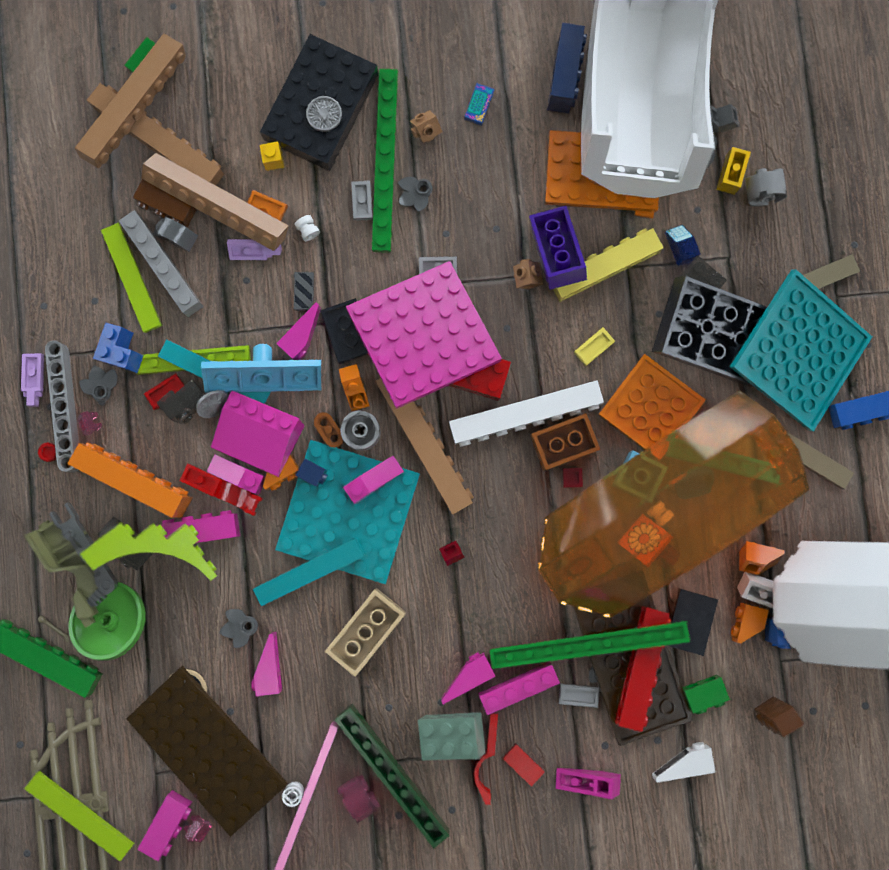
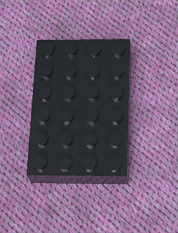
M309 34L260 130L263 140L268 143L279 142L281 149L331 171L379 75L377 64ZM319 96L331 97L341 107V121L336 128L330 131L322 132L315 130L307 120V107L313 99Z
M688 276L675 277L651 352L754 387L734 371L730 365L762 317L767 306Z

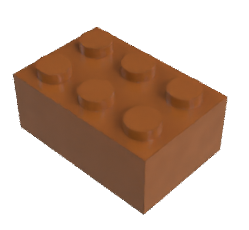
M587 414L569 419L530 435L543 471L600 450Z

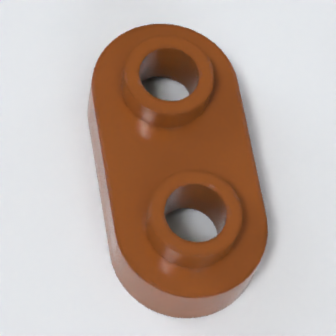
M324 412L316 415L314 426L325 443L332 448L340 447L344 440L341 436V430L334 419ZM324 419L328 421L326 426L321 425V421ZM333 435L338 436V440L336 442H332L331 440Z

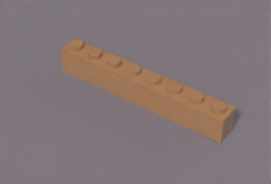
M163 33L76 145L75 150L81 159L98 169L108 161L109 155L114 149L118 148L121 139L130 132L134 122L141 118L144 109L151 105L154 96L163 89L167 79L173 76L176 67L183 63L186 56L183 44Z
M99 83L87 99V102L96 111L102 113L118 92L109 85L106 87ZM145 111L142 112L141 118L136 120L131 126L129 132L131 136L155 153L214 185L218 184L224 176L220 169L222 166L213 159L209 161L206 158V154L201 150L197 149L195 151L184 138L180 140L176 137L177 134L173 130L163 128L160 121L154 117L149 118L146 116L147 113Z
M155 153L143 163L141 179L272 251H275L285 240L289 225L165 157Z
M381 378L376 380V384L452 515L472 504L471 499L474 498L469 488L464 489L462 485L464 480L459 471L455 473L452 468L455 465L449 455L445 456L442 451L445 448L440 438L436 440L432 434L435 430L430 422L426 423L423 416L426 414L420 405L416 406L413 401L396 409Z

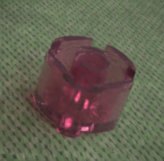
M362 774L354 776L337 788L339 795L342 794L344 797L342 801L352 818L356 819L357 824L376 812L380 806L374 792H368V783Z

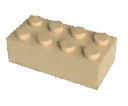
M375 588L325 652L356 677L406 612Z

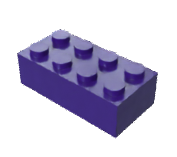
M567 206L530 215L531 230L549 289L587 280L586 264Z

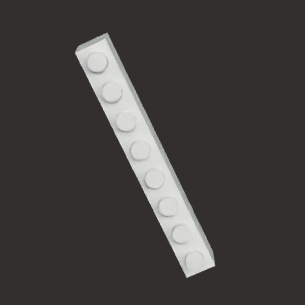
M597 380L449 421L455 445L459 444L460 447L470 445L471 440L478 439V442L488 440L489 435L503 436L508 434V430L515 429V432L526 429V425L533 424L534 427L545 424L544 420L547 419L557 421L563 419L562 415L569 413L570 416L581 414V410L587 408L589 411L599 409V405L604 403Z

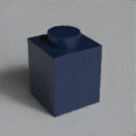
M307 459L303 460L295 475L316 487H319L320 484L323 485L328 477L326 469Z

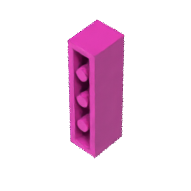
M231 510L220 512V516H212V513L200 515V519H193V516L182 517L181 522H174V519L163 520L161 524L167 532L164 535L166 538L185 523L188 527L192 525L199 533L196 536L199 541L196 543L240 537L238 514H232Z
M548 662L479 692V697L487 715L560 684L552 664Z

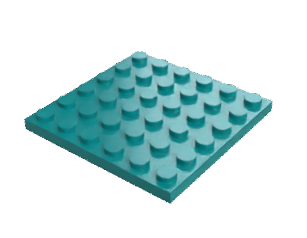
M793 269L789 272L730 367L808 431L814 432L872 339V336L798 270Z
M310 440L304 459L326 469L328 477L323 485L320 484L319 487L298 477L275 550L310 561L357 538L365 556L338 570L386 584L420 473L402 468L403 473L357 504H354L343 487L382 462Z

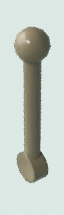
M45 616L38 617L39 623L46 624L55 632L63 636L65 642H71L69 634H65L63 631H61L53 624L48 622Z

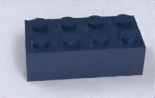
M562 22L547 111L569 114L571 107H575L579 91L578 83L580 82L582 71L580 69L584 58L583 50L587 39V34H584L585 26Z

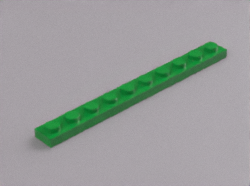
M379 69L372 252L391 253L398 69Z
M685 621L489 650L492 669L687 643L690 642L687 622Z

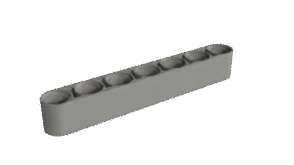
M50 341L45 346L57 466L64 472L74 473L78 469L72 466L68 468L66 465L79 443L70 354L66 345L58 341ZM60 347L59 353L55 355V349ZM61 365L62 370L60 373H57L56 369ZM64 384L63 391L59 392V386ZM65 402L66 408L61 411L60 406ZM65 421H67L68 427L67 429L63 430L62 425ZM69 440L70 446L68 449H65L64 444Z

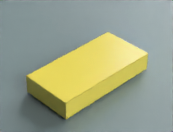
M602 327L576 349L574 353L587 366L610 347L615 340Z

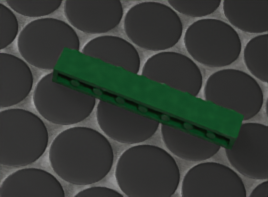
M353 703L336 716V723L433 849L450 836L448 826Z

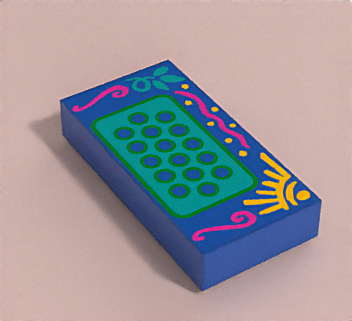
M476 84L464 120L482 126L494 89Z

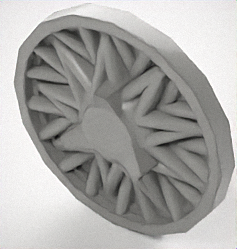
M319 96L309 103L306 116L310 126L315 130L325 132L338 126L342 118V111L335 99L328 96Z
M215 390L203 395L196 404L198 415L203 418H213L220 415L229 397L228 393L223 390Z

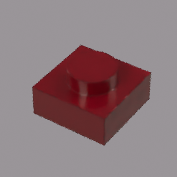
M582 468L562 469L563 488L583 487Z
M457 541L439 548L447 566L465 558Z

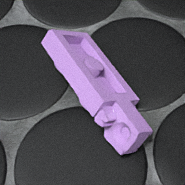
M254 240L227 241L229 260H267L272 255H281L282 251L281 244L275 251H272Z
M42 353L22 354L21 391L23 396L27 397V406L39 407V397H42L44 354Z

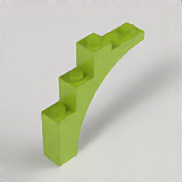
M119 523L80 553L92 570L123 555L139 552H157L172 555L189 562L198 568L210 581L217 576L214 572L217 570L210 560L206 562L202 558L204 552L198 545L193 546V544L199 541L196 537L199 533L192 525L188 527L186 523L167 538L164 536L167 532L160 524L156 526L152 523L137 536L133 537L132 535L135 532L128 524L124 526L122 523Z

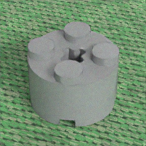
M765 168L755 171V175L745 178L747 200L751 206L768 205L769 201L774 200L777 203L787 198L785 176L782 168L773 171H767Z
M354 411L344 418L341 425V436L344 442L352 449L357 451L369 450L380 439V425L372 414L365 411ZM360 426L362 429L366 428L363 435L356 434Z

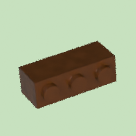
M143 179L132 197L141 209L147 211L149 208L154 211L156 216L170 218L186 227L189 226L197 211L196 208Z
M774 696L754 708L757 713L755 717L760 725L765 726L768 730L771 729L774 734H779L782 737H786L804 725L793 706Z

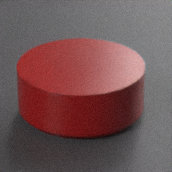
M43 443L38 449L39 458L46 462L55 461V444Z

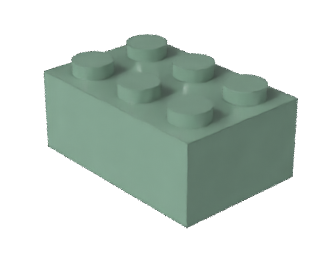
M481 712L425 715L418 719L422 760L479 759L486 753Z

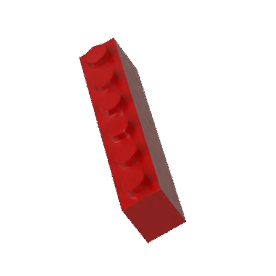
M642 607L637 628L670 624V613ZM665 646L632 650L615 720L618 726L640 732L643 731V727L647 726L648 716L646 714L648 708L652 705L653 697L651 692L652 688H655L657 684V676L655 675L657 668H660L662 657H660L661 649H664Z

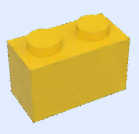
M735 147L730 149L726 154L716 190L735 195L741 188L751 152Z

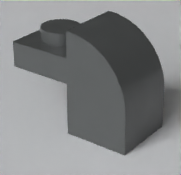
M710 104L712 133L724 132L740 127L737 109L732 104L717 109Z
M167 217L165 219L161 218L156 224L153 233L156 237L169 241L179 249L190 252L198 237L197 234Z

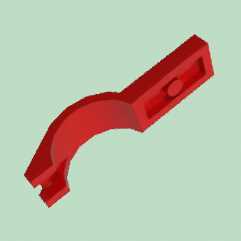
M188 463L179 480L212 497L228 502L252 516L256 515L255 510L258 503L263 500V498Z
M498 711L489 714L486 753L479 759H476L473 768L475 783L485 805H490L491 793L490 789L480 781L478 773L482 762L488 757L495 755Z

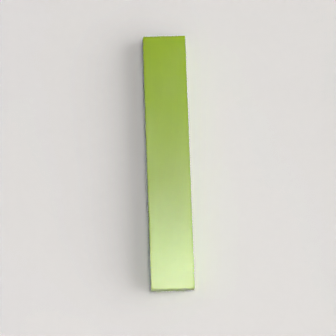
M116 223L102 229L101 232L142 331L147 333L161 327L162 323L121 225Z
M249 345L189 350L214 362L251 361ZM159 353L143 354L144 356L136 374L143 375L186 370L158 357Z
M38 771L25 787L26 791L117 860L121 861L133 846V841L42 772Z

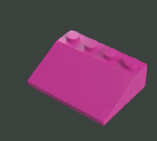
M231 391L222 408L211 448L279 477L305 426L295 416Z

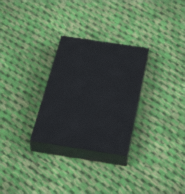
M356 298L320 310L338 364L368 354L346 310V306L357 302Z
M679 588L671 623L686 621L690 642L668 646L704 656L718 599Z

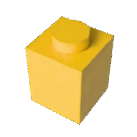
M279 142L260 145L262 162L266 171L285 168Z

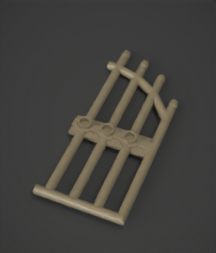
M87 699L84 704L86 708L85 722L75 725V719L73 718L74 710L71 707L66 708L67 730L56 738L55 723L49 722L47 724L49 746L40 760H38L37 749L30 750L31 775L33 778L38 771L42 772L50 759L52 781L61 787L57 748L68 739L73 788L72 796L104 819L103 812L109 811V796L107 791H101L95 726L101 725V717L94 718L93 702L91 699ZM87 729L93 793L81 794L76 733ZM34 797L40 870H49L44 820L54 818L56 820L60 870H69L64 819ZM76 829L80 870H89L86 837ZM98 845L100 870H109L107 851Z

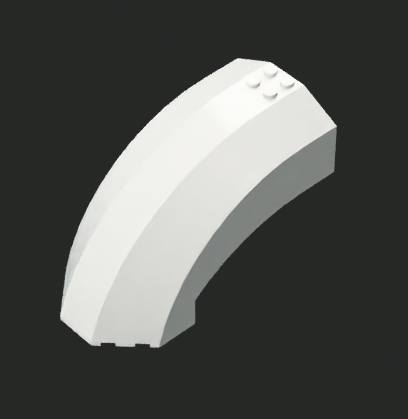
M595 0L582 106V175L616 194L657 198L699 188L714 150L709 100V69L714 14L718 0Z
M801 541L797 546L798 551L796 554L791 555L783 566L785 569L780 576L777 575L773 581L774 624L785 633V639L792 648H796L799 652L802 662L889 669V543Z

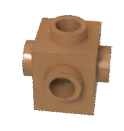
M430 110L416 115L410 121L413 127L411 128L415 139H420L423 143L432 141L435 136L442 133L436 115Z
M524 259L520 261V264L513 266L516 288L531 289L543 285L540 262Z

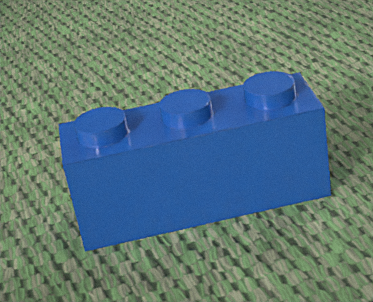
M889 391L829 406L828 409L833 427H841L842 430L853 428L854 423L859 422L861 426L872 423L871 419L878 418V421L889 419Z

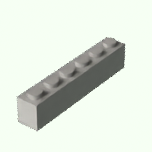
M134 210L120 219V224L182 313L190 317L204 306L142 217Z

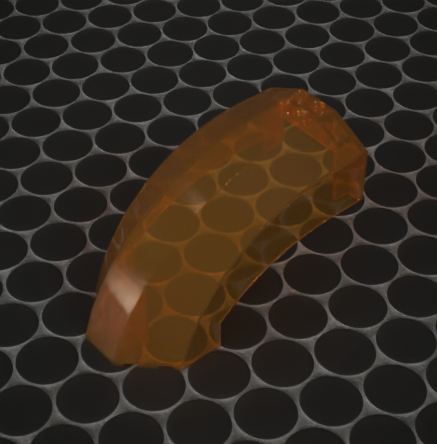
M739 390L645 449L546 516L538 571L560 604L576 606L578 609L592 613H601L603 616L611 618L716 555L808 492L810 487L799 449L774 414Z

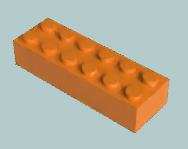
M89 442L86 444L78 443L67 463L68 465L171 518L183 517L193 498L188 495L189 492L181 487H171V482L163 478H154V473L145 469H137L138 465L130 461L120 460L121 457L117 454L107 451L103 452L104 448L97 444Z

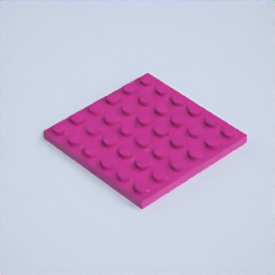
M450 261L346 306V310L396 409L502 360Z

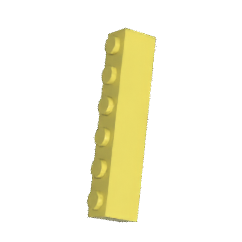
M652 228L648 231L643 229L632 239L627 237L621 240L620 244L615 247L613 245L608 246L599 255L595 253L586 258L587 261H585L587 280L553 289L559 302L659 254L663 246L654 229Z

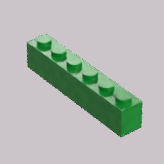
M0 620L1 654L84 698L92 695L103 675L96 666L82 663L79 657L65 654L62 648L48 645L45 639L31 636L28 630L14 627L13 623L9 620Z

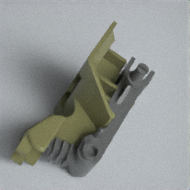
M67 502L64 505L71 515V519L63 523L58 514L52 511L49 513L53 520L52 522L47 520L38 526L39 530L24 536L47 571L58 572L66 570L76 576L78 589L73 596L74 608L77 618L81 620L86 628L96 622L93 618L98 613L96 607L104 601L103 599L107 598V594L117 588L118 581L107 563L92 570L80 555L83 550L94 542L80 522L79 515L73 505Z

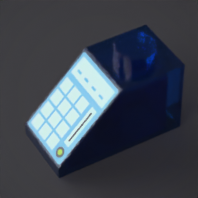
M683 225L664 232L678 266L694 261L700 256L701 253L694 236Z

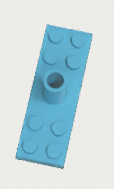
M258 344L253 348V361L201 362L205 393L215 390H223L225 392L321 390V360L272 361V348L267 344Z

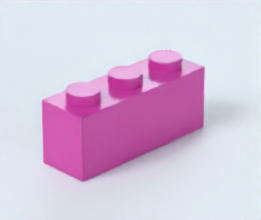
M172 790L166 796L137 850L156 861H159L162 856L166 857L172 848L170 844L172 838L176 839L182 829L180 826L182 820L186 821L192 811L189 808L192 801Z

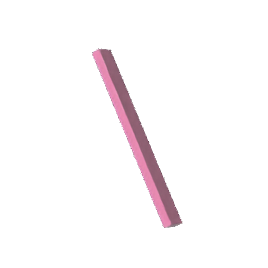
M332 722L275 870H284L339 728L336 722Z

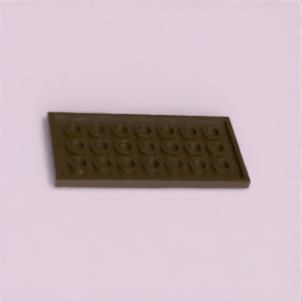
M643 569L569 593L582 636L636 629L642 607L656 610ZM668 645L661 649L660 657H662L660 668H657L655 675L657 676V684L655 688H652L651 696L653 701L646 714L648 716L647 726L643 727L642 732L621 727L615 723L632 650L589 656L619 746L693 721Z
M184 666L175 671L126 718L230 837L288 784Z

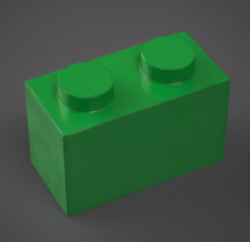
M713 675L682 687L689 710L693 714L705 713L707 708L713 706L714 708L725 705L726 701L730 700L722 677L718 675Z

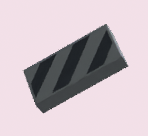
M295 272L294 310L308 311L314 305V272Z

